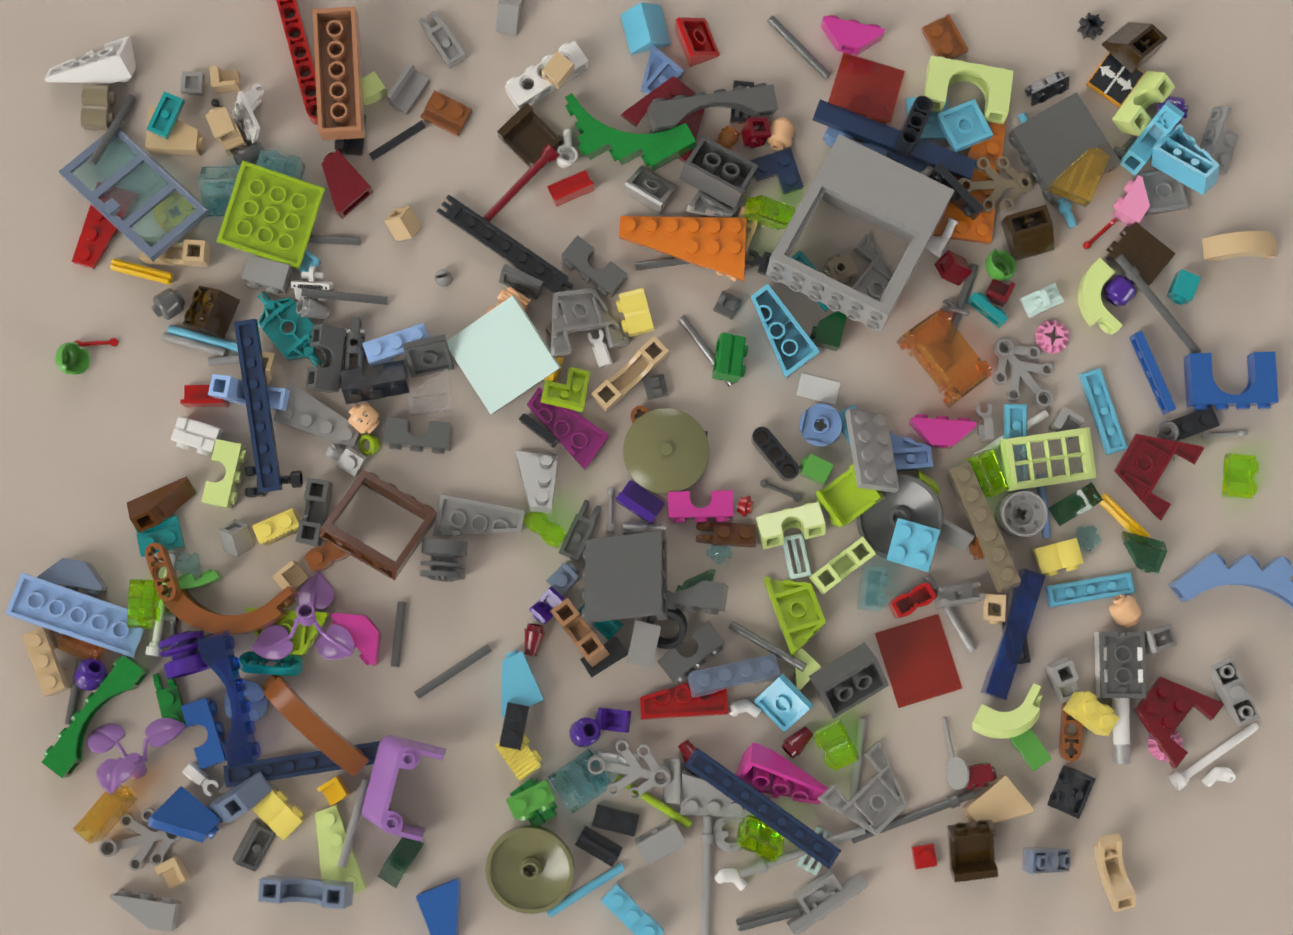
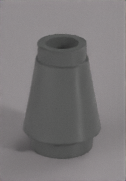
M258 142L236 149L232 156L240 168L242 160L253 163L265 154V150L262 144Z

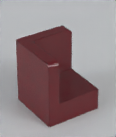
M947 250L934 264L942 279L957 286L973 272L964 257L950 250Z
M992 279L985 296L989 299V302L1003 307L1007 303L1015 283L1011 282L1007 285L999 280Z

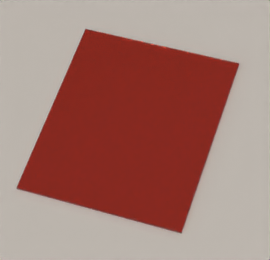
M843 52L828 104L891 123L905 71Z
M939 614L875 633L898 708L962 689Z

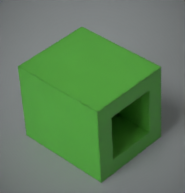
M810 453L808 458L803 457L799 468L802 469L800 475L823 486L834 464Z

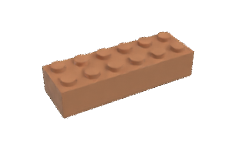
M355 6L312 9L318 133L323 141L365 138L358 12Z

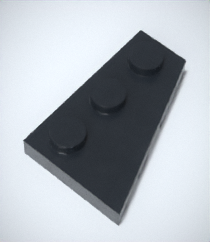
M941 162L934 167L929 178L955 190L950 202L972 220L980 216L985 208Z

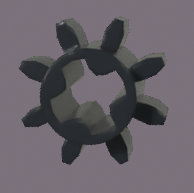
M1089 12L1086 15V19L1081 18L1078 22L1082 26L1078 28L1077 32L1082 33L1083 39L1087 37L1093 41L1096 35H1101L1104 31L1100 27L1104 25L1105 21H1101L1099 14L1091 15Z

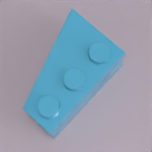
M1178 124L1153 148L1151 165L1204 195L1217 183L1220 165L1204 148L1200 149L1195 143L1196 140L1192 136L1189 137L1184 132V127Z

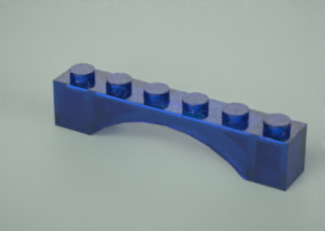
M1028 569L1019 570L1018 574L1021 583L1013 589L1004 631L981 689L982 694L1000 700H1007L1046 576Z
M229 630L204 635L197 639L202 661L218 675L230 699L232 712L231 727L228 738L223 746L228 767L253 763L260 757L261 748L259 742L255 740L254 733L256 728L254 721L250 719L249 715L250 703L248 699H245V683L243 678H240L238 671L240 669V662L234 654V638L229 634Z

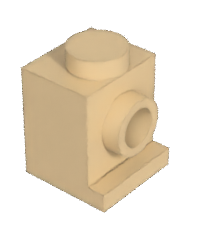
M984 593L983 620H989V624H1002V621H1006L1008 616L1009 593ZM994 604L1000 605L1001 610L999 612L994 611Z

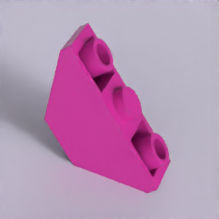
M835 15L823 16L821 23L822 30L836 51L858 55L881 41L885 29L880 28L879 25L860 24L859 21L853 19L846 21Z
M916 414L915 417L909 420V425L926 445L950 449L976 427V422H971V419L966 417H959L958 420H949L948 416H936V419L928 418V415Z
M333 613L331 615L334 619L332 624L340 625L350 633L354 642V648L357 647L361 652L359 657L366 665L376 666L379 663L381 632L376 625L365 615Z

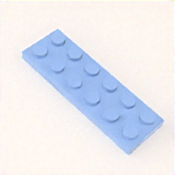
M21 573L5 613L6 615L132 658L135 656L150 617L26 573Z

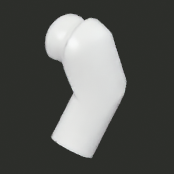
M740 699L730 704L728 713L736 717L739 713L747 712L757 718L762 709L747 699Z
M1214 767L1201 782L1207 788H1210L1216 781L1231 783L1235 780L1236 775L1230 768Z
M733 868L720 869L715 875L717 883L733 882L740 891L748 885L747 881L741 878L740 873Z

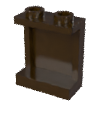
M528 103L497 131L498 138L529 168L542 156V149L548 143L556 150L563 144V138L554 133L534 113L533 108Z
M1135 222L1132 226L1126 225L1119 233L1121 236L1118 242L1114 240L1106 249L1109 253L1105 259L1109 260L1111 258L1118 263L1115 259L1123 254L1127 261L1139 270L1141 278L1150 286L1176 253Z
M978 820L977 822L947 825L949 865L954 882L998 877V868L995 863L994 854L996 830L992 821Z

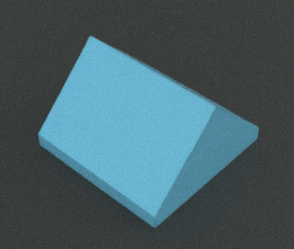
M640 2L620 15L631 55L650 51L653 45L657 49L671 45L661 5Z

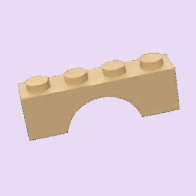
M653 336L621 370L606 379L591 393L592 398L607 413L669 356V350Z

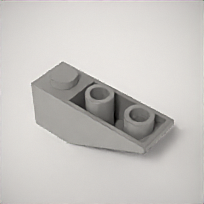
M118 889V892L110 894V899L148 928L170 932L177 929L181 902L175 901V897L162 896L159 899L153 898L151 893L144 892L140 893V895H133L131 890Z

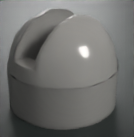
M440 269L435 274V281L439 286L446 287L451 284L452 275L447 269ZM448 274L447 277L438 279V276Z

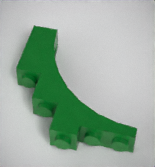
M573 93L565 97L568 102L565 105L570 116L575 115L578 120L575 125L581 135L577 137L580 142L577 147L582 156L587 154L590 160L609 150L613 160H619L621 165L642 155L641 158L646 167L651 166L653 171L694 149L697 145L686 123L671 130L658 133L635 134L623 132L606 126L593 118L579 104Z

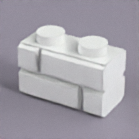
M179 416L171 440L177 443L176 447L189 450V447L197 449L196 453L209 457L210 453L213 454L216 439L222 440L224 430Z

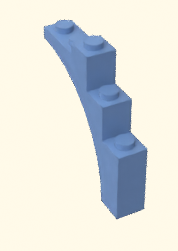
M1215 552L1209 553L1168 584L1181 602L1189 601L1198 594L1217 586L1244 585L1268 592L1281 599L1293 609V580L1290 579L1293 576V564L1288 558L1283 556L1275 557L1262 568H1259L1258 560L1246 554L1240 556L1226 567V561L1221 555Z

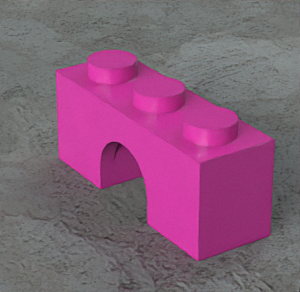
M733 490L711 491L710 504L705 508H697L691 503L690 491L668 492V520H673V523H686V519H694L695 523L716 518V522H729V518L734 516Z

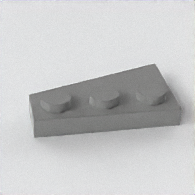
M515 451L530 511L552 513L558 454Z

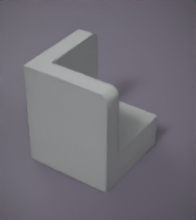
M1062 407L1058 410L1049 428L1055 432L1078 429L1086 419L1066 407Z
M234 519L218 529L224 551L239 557L254 547L248 524Z

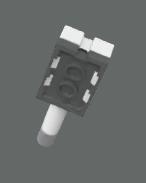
M1094 632L1097 698H1111L1113 713L1119 717L1113 728V762L1119 765L1131 764L1129 698H1146L1145 632H1121L1120 636H1118V632Z

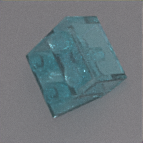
M240 166L202 167L198 183L202 204L210 210L208 216H225Z
M587 749L548 776V779L571 813L584 807L606 791L607 784L611 782L604 771L601 774L595 775L588 770V759L593 756L590 749ZM597 760L592 762V766L598 767L600 765Z

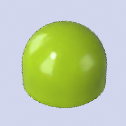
M364 434L361 436L359 449L362 454L366 456L374 455L380 450L381 441L376 435ZM367 440L370 442L369 450L364 447Z

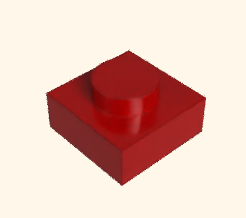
M933 843L911 847L915 869L938 866Z

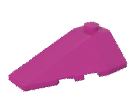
M754 742L750 744L742 755L735 774L760 793L772 794L771 798L779 799L780 795L791 797L793 801L820 805L821 801H819L818 797L828 788L774 750Z

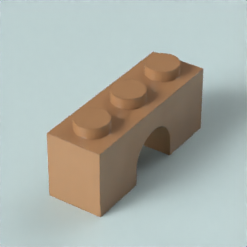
M568 598L550 610L592 667L610 655Z

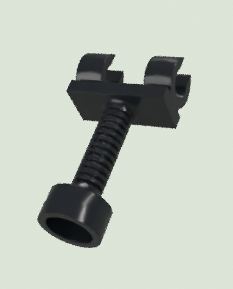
M255 466L244 467V474L246 476H257ZM291 471V475L281 476L282 484H291L292 488H301L303 486L302 471ZM258 482L257 488H245V497H264V493H259Z

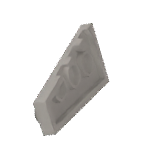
M288 381L285 389L290 390L286 411L276 410L273 421L355 449L360 433L349 424L348 420Z
M441 494L433 536L522 532L526 510Z
M682 770L680 815L756 818L702 778Z

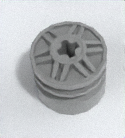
M1028 491L1006 494L1000 499L995 512L997 524L1003 532L1011 536L1022 537L1037 534L1043 529L1048 515L1046 504L1041 497ZM1017 510L1023 511L1021 518L1015 517Z

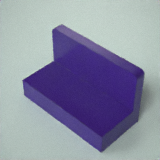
M631 480L615 499L616 502L649 524L653 523L665 505L663 501Z

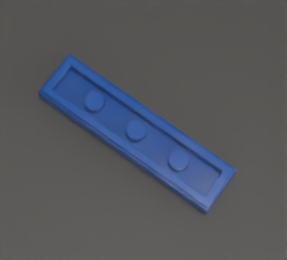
M1143 331L1133 334L1129 338L1162 414H1167L1175 410L1176 406Z

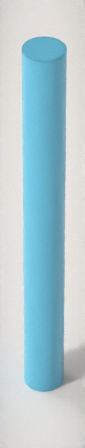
M173 325L168 327V333L238 352L236 342Z
M620 862L564 898L554 908L546 911L549 917H553L623 872L625 868Z

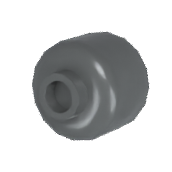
M167 288L153 297L154 305L152 309L158 318L162 316L164 319L170 320L183 312V305L186 303L178 290Z

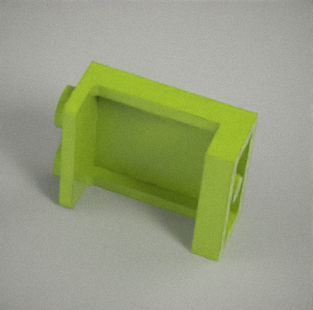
M854 464L849 466L850 469L825 488L815 492L819 505L823 509L826 508L830 515L828 517L832 524L840 528L846 527L885 498L882 491L857 488Z

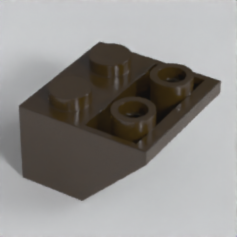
M1128 22L1104 41L1102 46L1127 70L1133 73L1158 52L1167 40V37L1153 24Z
M1047 205L1011 214L1002 220L1001 225L1011 255L1015 261L1055 250L1053 223Z
M199 286L193 294L190 308L184 315L183 325L224 339L240 299L219 289Z

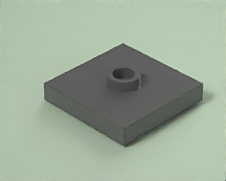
M445 334L403 343L412 378L454 369Z

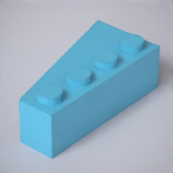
M766 284L751 296L785 379H787L818 356L820 351L769 284Z

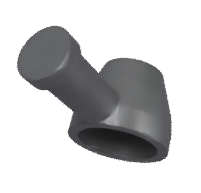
M1164 421L1158 425L1156 434L1158 438L1175 441L1179 435V429L1175 423ZM1165 427L1170 428L1168 433H1163ZM1173 455V457H1172V459H1171L1170 461H1174V460H1175V456H1174V455Z

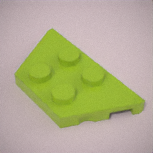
M764 577L763 583L790 654L794 655L825 626L826 620L811 583H796L785 579L777 581L770 580L771 577Z
M246 607V610H245V611H246V613H249V612L254 611V610H256V609H258V608H248V607ZM285 610L288 616L274 624L284 627L288 635L291 633L295 623L294 619L298 617L295 610ZM315 612L316 620L322 628L329 617V613ZM300 623L298 624L293 638L290 639L293 644V650L290 654H307L319 634L315 625L303 626ZM263 630L254 632V635L258 638Z

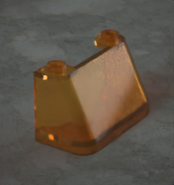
M936 310L904 333L898 339L897 344L902 350L905 348L911 350L908 354L916 358L939 387L938 391L940 393L944 391L945 399L943 401L950 408L991 376L990 371L992 369L985 360L982 361L951 323L950 315L945 310Z

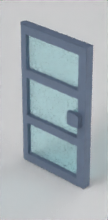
M119 128L95 167L91 166L88 161L103 136L58 172L62 178L153 262L210 214V210Z

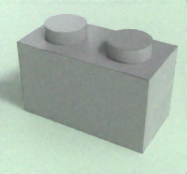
M249 254L241 278L247 283L246 286L259 289V287L267 289V292L279 295L280 292L286 294L293 269L290 265Z

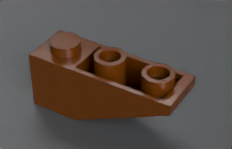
M187 476L127 502L129 519L139 533L155 527L196 494V490Z

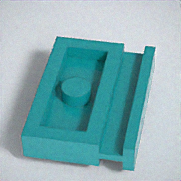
M178 516L166 518L161 524L141 533L136 529L141 557H145V549L151 543L164 545L168 551L185 547Z

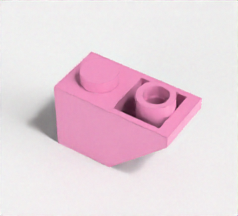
M1138 175L1134 181L1131 179L1128 181L1123 189L1126 191L1123 198L1119 197L1113 205L1115 211L1112 216L1129 226H1132L1135 222L1139 224L1150 207L1143 178Z

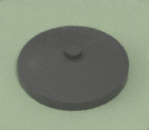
M897 475L900 489L896 493L882 491L885 498L856 519L860 536L864 537L876 555L887 559L898 518L937 528L942 532L944 513L939 497L928 484L916 477Z

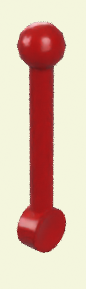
M1114 218L1092 239L1083 243L1084 249H1090L1091 244L1118 220Z
M111 338L107 341H74L80 347L92 345H111L116 347L119 344L116 338Z

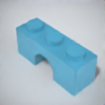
M618 882L601 898V901L635 935H662L664 933V928L649 913L647 914Z

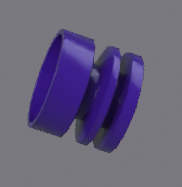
M203 631L182 632L158 642L159 649L170 648V650L162 652L161 657H172L173 660L164 664L167 680L188 676L212 668L209 653H198L199 649L207 646L206 642L196 643V640L205 637Z

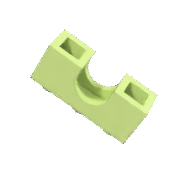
M1146 71L1112 118V121L1121 133L1137 136L1142 134L1152 120L1145 109L1156 102L1164 103L1165 99L1168 98L1175 88L1167 74Z
M216 439L211 460L223 464L226 474L219 482L206 481L202 503L232 509V505L236 504L238 497L236 488L237 484L241 483L243 472L240 470L242 463H245L247 459V450H245L246 447L244 445Z
M819 502L806 503L800 507L786 508L779 512L765 513L756 517L757 531L763 550L784 545L783 533L789 528L800 529L805 539L826 535L825 520Z
M861 537L809 578L820 593L824 594L876 553L864 537Z

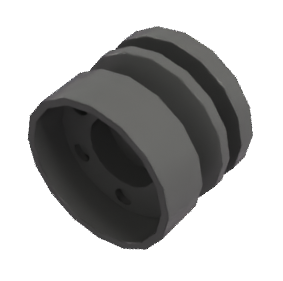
M423 539L421 553L431 556V560L421 562V566L430 567V570H420V576L433 581L443 582L464 580L466 574L456 572V569H466V565L458 563L457 558L467 557L468 542L449 539Z

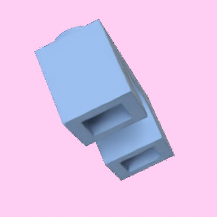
M421 323L362 344L368 362L373 368L391 362L394 357L404 354L403 343L429 338V334L425 324Z

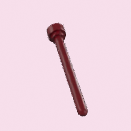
M548 143L542 149V156L498 200L483 218L490 222L547 162L555 161L560 156L559 152Z

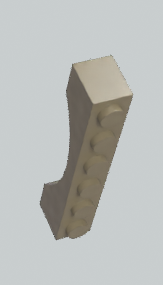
M970 462L950 469L947 477L974 529L997 593L999 594L1018 587L1021 579Z

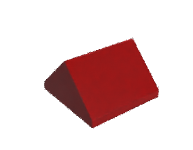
M678 17L676 19L675 31L690 67L720 56L705 18Z

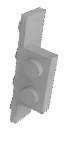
M1229 106L1214 107L1212 109L1200 144V149L1204 148L1220 165L1219 175L1226 174L1238 139L1237 134L1225 127L1231 110Z
M830 869L794 894L804 910L800 916L793 917L787 921V925L794 935L805 932L814 923L825 918L827 914L841 907L855 895L860 894L868 887L867 883L857 873L840 884Z

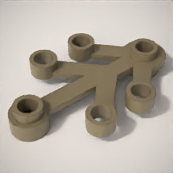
M1005 156L996 159L995 167L998 170H1003L1011 180H1005L990 167V162L986 157L978 159L975 167L978 171L985 173L992 181L971 182L967 178L958 180L962 185L963 183L967 185L969 193L976 190H993L989 197L981 202V205L985 208L983 210L984 213L994 209L995 202L1005 189L1014 188L1009 196L1000 202L1001 210L1007 212L1014 208V202L1020 194L1030 192L1034 186L1032 177L1027 173H1018L1009 165V159ZM1000 160L1004 162V166L1000 165ZM980 161L984 162L985 167L980 165ZM1022 180L1026 182V186L1022 184ZM1005 201L1009 203V208L1005 206ZM985 202L990 205V209L985 207Z

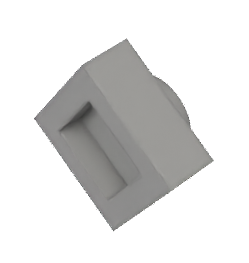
M182 72L180 90L182 95L203 96L204 73Z

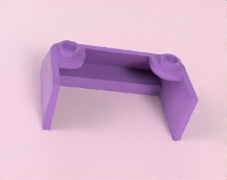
M395 735L383 737L378 746L362 808L364 818L386 833L422 842L426 828L403 823V817L400 813L389 810L399 768L407 770L415 768L419 764L421 755L443 760L446 748Z

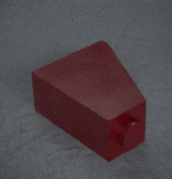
M336 150L334 153L330 152L327 154L321 164L335 210L339 217L343 219L369 197L373 190L345 157Z

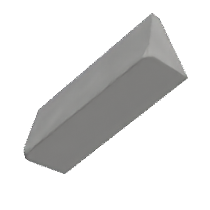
M944 519L939 539L960 551H964L973 540L974 535Z
M665 758L663 765L669 768L672 778L670 783L663 787V801L665 803L680 804L681 760L679 758Z

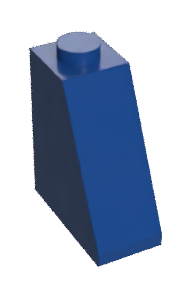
M180 786L150 816L147 825L157 830L203 843L208 837L212 839L218 833L221 819Z
M459 877L419 893L416 896L430 935H458L461 887Z

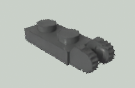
M586 499L579 513L575 515L558 552L576 562L579 561L583 553L586 540H589L596 524L595 521L602 508L597 505L592 512L590 520L583 517L589 507V501Z

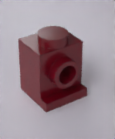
M767 117L747 118L741 131L744 147L754 149L764 146L768 137L772 136ZM754 126H759L758 130H754Z
M990 763L968 766L969 781L965 789L972 790V785H975V788L988 786V782L997 779L995 768L991 767Z

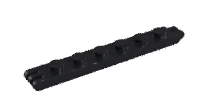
M448 195L446 199L452 205L444 201L441 204L447 211L445 212L440 208L436 211L439 215L522 272L544 281L543 286L554 294L555 292L567 291L563 288V285L572 289L573 284L567 281L569 277L451 195Z

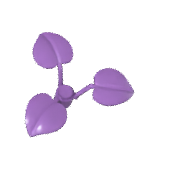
M321 572L309 578L299 590L300 595L297 596L299 606L296 609L298 617L294 619L295 623L291 633L288 635L284 627L272 625L261 632L252 646V650L263 658L270 660L282 659L292 652L293 644L290 639L293 638L300 623L303 626L315 625L318 632L322 635L317 640L316 647L318 653L323 658L337 660L351 656L354 652L352 636L344 627L331 625L325 633L316 620L315 609L324 610L334 601L333 588Z
M159 718L150 723L145 729L147 738L144 739L142 756L138 753L127 755L119 743L125 737V731L120 725L113 723L104 724L94 729L89 734L87 742L91 751L105 753L115 745L124 756V759L122 757H119L118 760L107 759L100 764L97 769V778L101 786L108 793L113 794L130 777L139 779L145 776L147 768L144 762L148 760V743L151 747L163 746L181 734L186 725L172 718Z

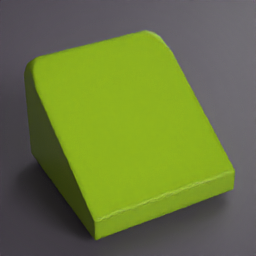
M918 470L917 478L928 484L936 494H940L938 483Z

